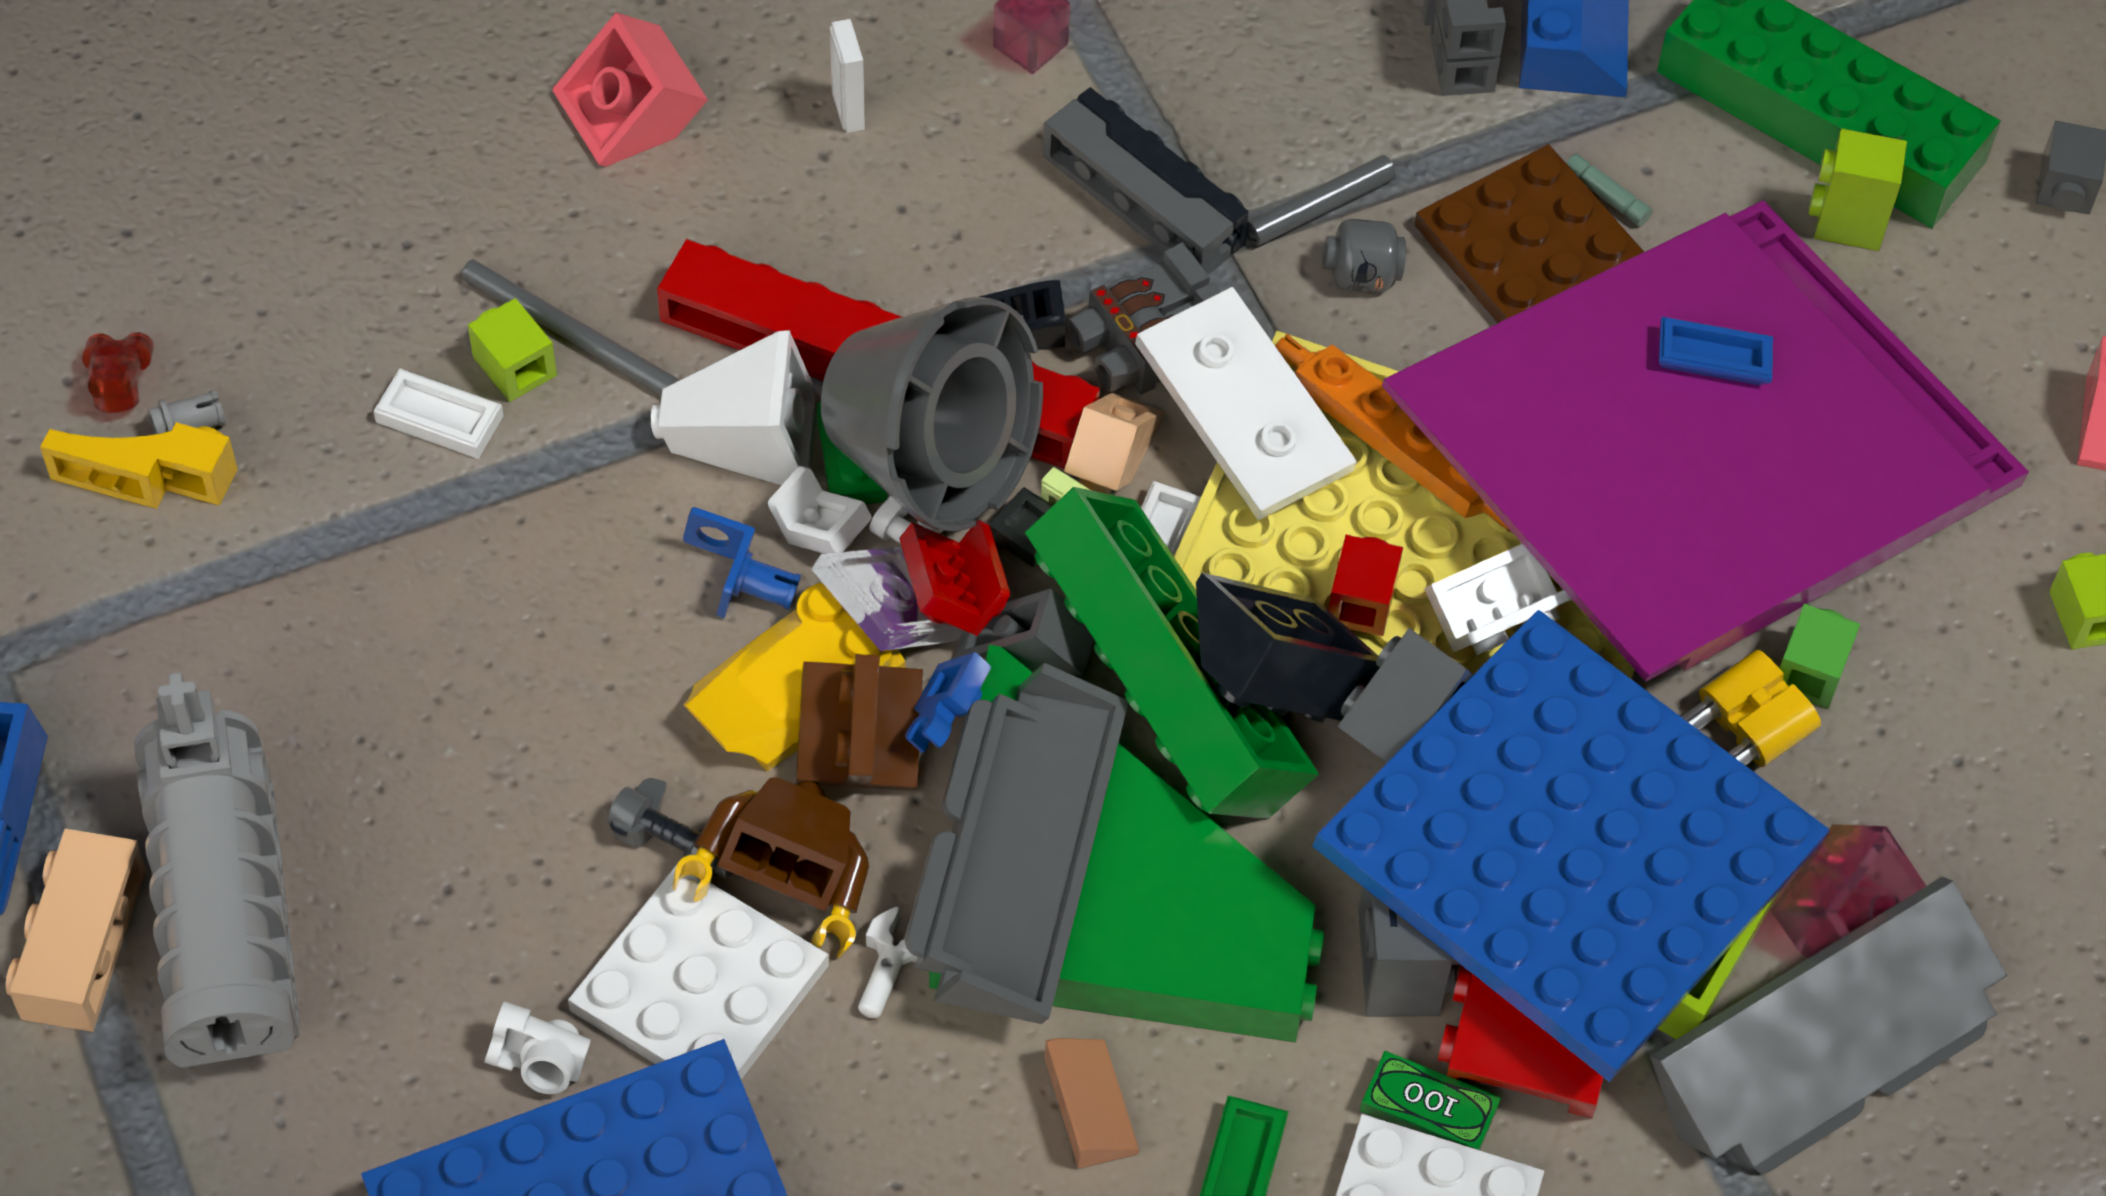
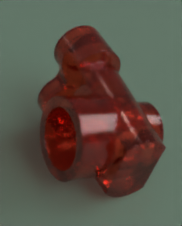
M134 332L122 340H115L109 335L97 333L87 339L82 361L85 367L89 369L88 390L92 395L93 405L97 410L107 413H118L130 410L139 404L137 376L140 369L145 370L150 365L154 351V343L148 335Z

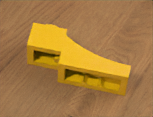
M178 422L175 423L172 431L139 437H92L49 429L40 446L51 480L155 509L158 508L166 491L220 506L238 470L230 437L211 427L199 426L196 428Z

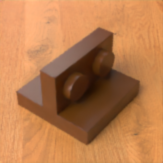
M856 654L852 664L804 661L802 665L795 784L810 781L817 785L915 791L918 781L919 750L905 738V735L912 722L919 716L914 707L922 695L923 669L879 666L880 656Z

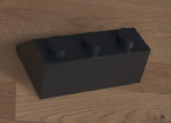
M1201 573L1196 581L1201 667L1219 683L1217 691L1235 705L1247 708L1250 703L1263 705L1280 715H1286L1288 711L1299 712L1309 719L1323 723L1326 718L1342 721L1344 716L1341 714V709L1348 696L1359 685L1366 687L1380 668L1376 665L1378 655L1314 598L1207 573Z

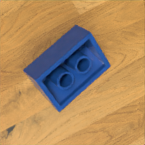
M1522 0L1519 88L1626 97L1629 0Z

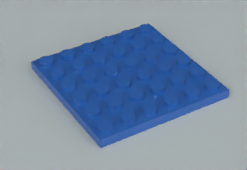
M1538 609L1316 835L1312 847L1607 1081L1611 1082L1823 843L1830 829Z

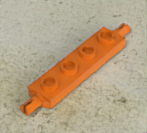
M1286 334L1284 338L1282 337L1277 342L1275 347L1285 361L1296 369L1295 375L1317 406L1464 518L1485 513L1504 527L1507 532H1511L1385 391L1381 380L1333 344L1323 350L1311 353L1289 334Z

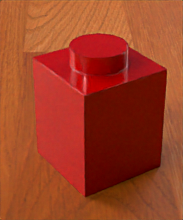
M1346 534L1331 590L1328 611L1349 629L1384 636L1398 580L1403 547L1388 544L1386 541L1376 537L1361 538Z

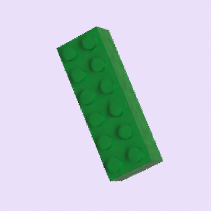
M1693 0L1666 30L1657 67V73L1819 165L1821 164L1824 149L1835 150L1841 129L1907 141L1902 180L1894 207L1931 229L1934 228L1987 162L2001 122L1998 118L1786 0Z
M1072 487L1025 532L1037 551L1034 555L1036 562L1047 575L1057 581L1066 595L1064 599L1066 608L1076 620L1085 624L1096 641L1094 645L1096 654L1106 666L1117 673L1126 687L1124 692L1126 700L1138 714L1147 719L1157 734L1155 743L1165 758L1177 765L1188 782L1186 790L1189 797L1200 809L1211 814L1269 819L1319 775L1280 714L1267 709L1263 705L1250 703L1247 708L1233 704L1217 691L1219 683L1201 667L1196 589L1136 500Z

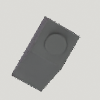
M1050 588L1008 601L1003 611L997 617L992 618L978 636L963 630L955 658L976 652L981 658L986 660L988 645L1000 646L1032 673L1043 663H1046L1075 677L1084 675L1085 668L1089 664L1094 638L1085 624H1082L1071 615L1065 606L1064 598Z

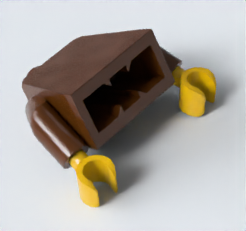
M772 777L767 780L758 792L748 790L726 797L717 804L694 844L698 849L696 854L683 857L677 863L672 885L675 891L683 877L687 875L696 876L701 881L696 889L693 901L698 902L707 895L712 877V867L710 865L716 859L719 860L717 867L826 912L829 906L833 908L831 916L823 920L811 938V944L820 949L825 940L826 932L836 935L840 941V949L837 953V959H839L849 949L856 937V930L853 923L849 920L850 913H857L869 869V860L856 834L850 831L851 811L845 805L826 798L824 790L814 782L803 781L795 785L781 778Z

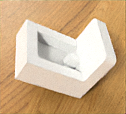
M799 466L768 501V507L788 544L837 558L851 545L856 536L872 519L863 501L823 491L812 470L803 466Z

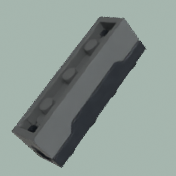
M1089 87L1077 99H1073L1044 122L1043 157L1163 253L1183 242L1209 275L1230 257V254L1236 253L1245 245L1249 211L1242 202L1232 193L1224 192L1207 179L1197 165L1190 161H1184L1166 147L1156 133L1145 130L1134 122L1115 101L1106 100Z

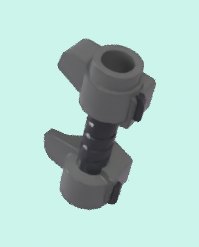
M648 778L636 790L625 787L620 791L608 815V824L614 832L616 839L634 848H639L654 836L684 851L683 857L696 854L698 849L694 844L703 828L697 831L660 813L667 789L665 781ZM714 859L710 865L712 867V877L719 875L725 879L730 878L733 873L717 867L719 860Z

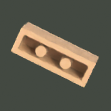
M64 829L58 850H51L48 853L43 869L45 888L40 903H33L28 910L24 928L27 941L21 958H14L10 963L6 977V992L8 995H11L21 1020L94 1032L147 870L137 840Z

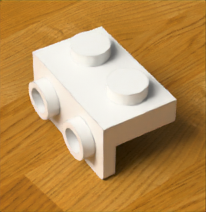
M1523 544L1424 588L1453 653L1472 645L1476 655L1504 644L1509 639L1505 630L1521 622L1524 624L1538 609L1552 620L1560 618L1555 607L1572 600L1564 590L1556 592L1548 572Z

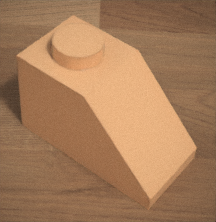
M1110 393L1085 406L1064 472L1079 477L1078 482L1088 489L1110 494L1111 490L1118 491L1130 484L1161 423L1164 411L1115 393Z

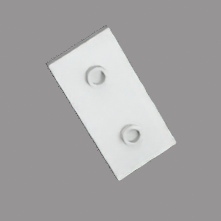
M1233 287L1137 334L1136 346L1257 520L1354 471L1357 463L1356 459Z

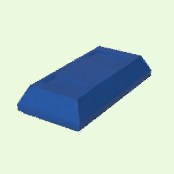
M1661 316L1659 364L1665 369L1755 385L1769 384L1772 381L1773 336Z

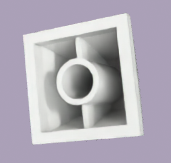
M778 331L662 390L661 404H655L651 409L652 432L656 439L664 438L671 453L782 485L799 466L811 469L816 424L815 402H818V395L790 331Z

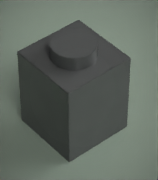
M2055 120L2042 155L2036 204L2054 207L2062 211H2074L2090 215L2104 177L2106 130Z

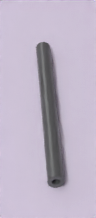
M471 259L464 266L461 274L464 280L503 303L516 298L534 321L662 395L664 388L680 381L673 375L476 260Z

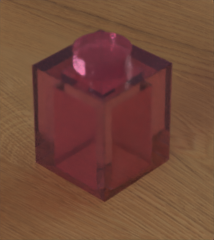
M999 0L994 4L993 47L1033 75L1068 45L1070 2L1067 0Z

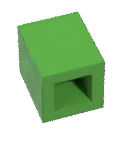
M1804 603L1779 668L1784 673L1783 680L1788 686L1794 684L1812 704L1829 709L1860 623L1846 619L1834 610L1819 609Z

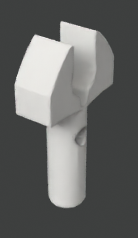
M899 907L889 909L875 917L866 934V946L876 949L879 955L858 1005L859 1011L868 1018H878L881 1016L901 966L911 961L915 963L917 961V957L912 955L906 948L905 939L901 940L897 946L893 945L892 934L899 921Z

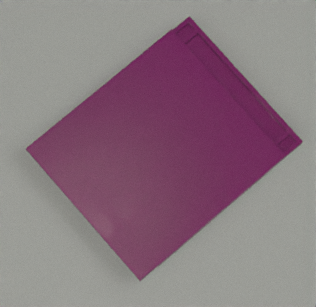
M1764 200L1731 216L1725 212L1386 377L1382 383L1385 391L1645 682L1676 665H1679L1684 671L1690 669L1801 608L1804 603H1810L2021 487L2029 473ZM1661 316L1773 336L1771 383L1755 385L1662 368L1659 364Z

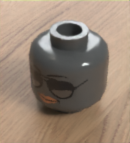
M1347 219L1341 222L1335 237L1326 236L1322 256L1323 269L1332 270L1334 282L1339 289L1382 293L1391 287L1393 281H1401L1406 261V240L1404 237L1397 236L1395 227L1391 223Z

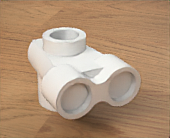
M504 1001L495 1023L485 1063L512 1071L513 1067L521 1068L523 1081L531 1089L543 1094L560 1093L568 1087L570 1081L578 1082L591 1039L579 1035L577 1029L567 1021L557 1019L546 1022L531 1016L530 1009Z

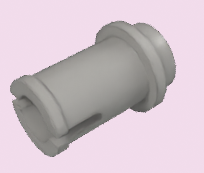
M216 390L166 404L164 399L158 400L157 407L148 409L153 434L172 431L176 422L196 428L199 426L211 428L225 426L224 412L221 402L217 403L219 396Z

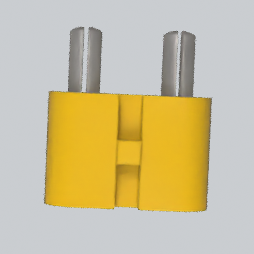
M1754 650L1700 688L1699 696L1702 702L1681 716L1698 730L1713 719L1726 732L1731 730L1736 735L1738 746L1728 753L1745 766L1751 761L1760 767L1767 766L1821 726V719L1811 702L1794 684L1788 686L1783 680L1784 673L1760 650Z

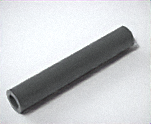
M1381 155L1248 220L1246 235L1250 242L1258 247L1394 180L1396 177L1395 168L1387 156Z

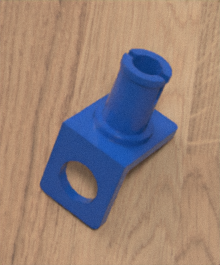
M692 507L688 515L683 541L734 560L723 588L716 616L725 618L733 595L738 597L740 592L790 610L801 574H794L752 559L753 553L749 552L755 532L754 527L697 507ZM700 528H716L725 533L729 539H713L703 533Z

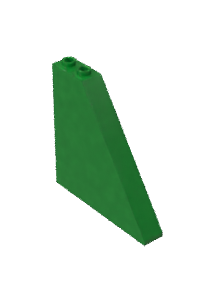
M988 645L985 661L991 666V669L980 687L982 690L980 700L991 702L998 694L1015 700L1018 686L1032 672L1000 646ZM1118 744L1052 1007L1296 1043L1300 1020L1312 1022L1317 985L1305 983L1307 965L1319 967L1324 930L1312 928L1315 905ZM929 971L930 989L937 990L941 976L940 973Z

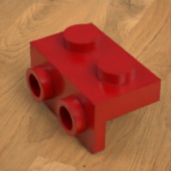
M977 520L976 526L970 528L960 542L914 522H911L899 537L918 608L929 620L937 624L947 623L978 636L989 621L1003 611L1010 596V590L989 524Z

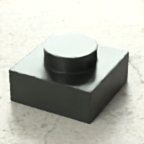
M1023 487L989 523L994 542L1031 567H1034L1037 564L1034 556L1037 551L1025 532L1052 505Z

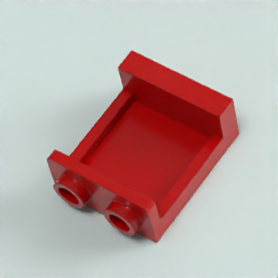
M1461 965L1452 999L1454 1002L1464 1004L1459 1026L1446 1024L1438 1055V1061L1449 1063L1447 1076L1457 1080L1460 1077L1569 1104L1568 1113L1592 1119L1597 1107L1604 1077Z

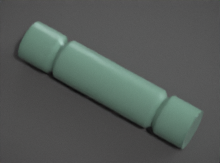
M1576 153L1566 162L1590 191L1621 214H1626V217L1636 225L1641 227L1648 221L1653 209L1640 199L1636 200V196L1595 166H1590L1587 160Z

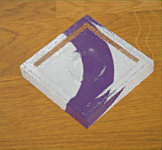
M900 547L821 554L811 569L880 651L955 642L964 632V630L947 623L937 624L920 612L903 550Z

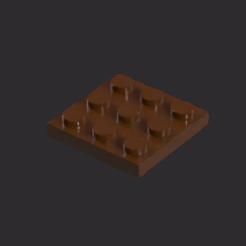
M1549 144L1417 211L1414 226L1497 323L1644 252Z

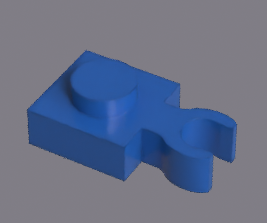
M976 652L939 663L914 707L919 716L908 728L905 738L921 753L925 752L930 741L937 748L942 747L951 733V725L955 717L966 715L970 706L975 701L980 700L982 696L980 687L991 666Z

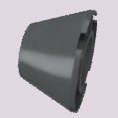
M969 297L853 333L840 345L833 355L824 377L821 393V414L829 439L843 454L922 524L945 531H961L976 526L975 518L988 508L998 510L1014 491L1028 465L1037 439L1042 413L1043 382L1034 381L1030 353H1037L1038 348L1032 332L1025 320L1011 306L994 299Z

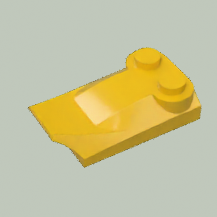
M817 583L808 587L800 595L797 609L695 683L689 698L683 705L727 752H737L752 756L768 772L795 753L798 748L801 679L804 661L852 664L856 654L880 656L879 666L906 668V661L898 649L880 651L823 583Z

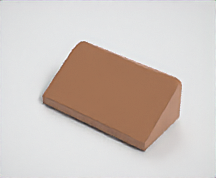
M1075 1038L1046 1040L1044 1059L1078 1169L1139 1154V1147L1105 1040Z

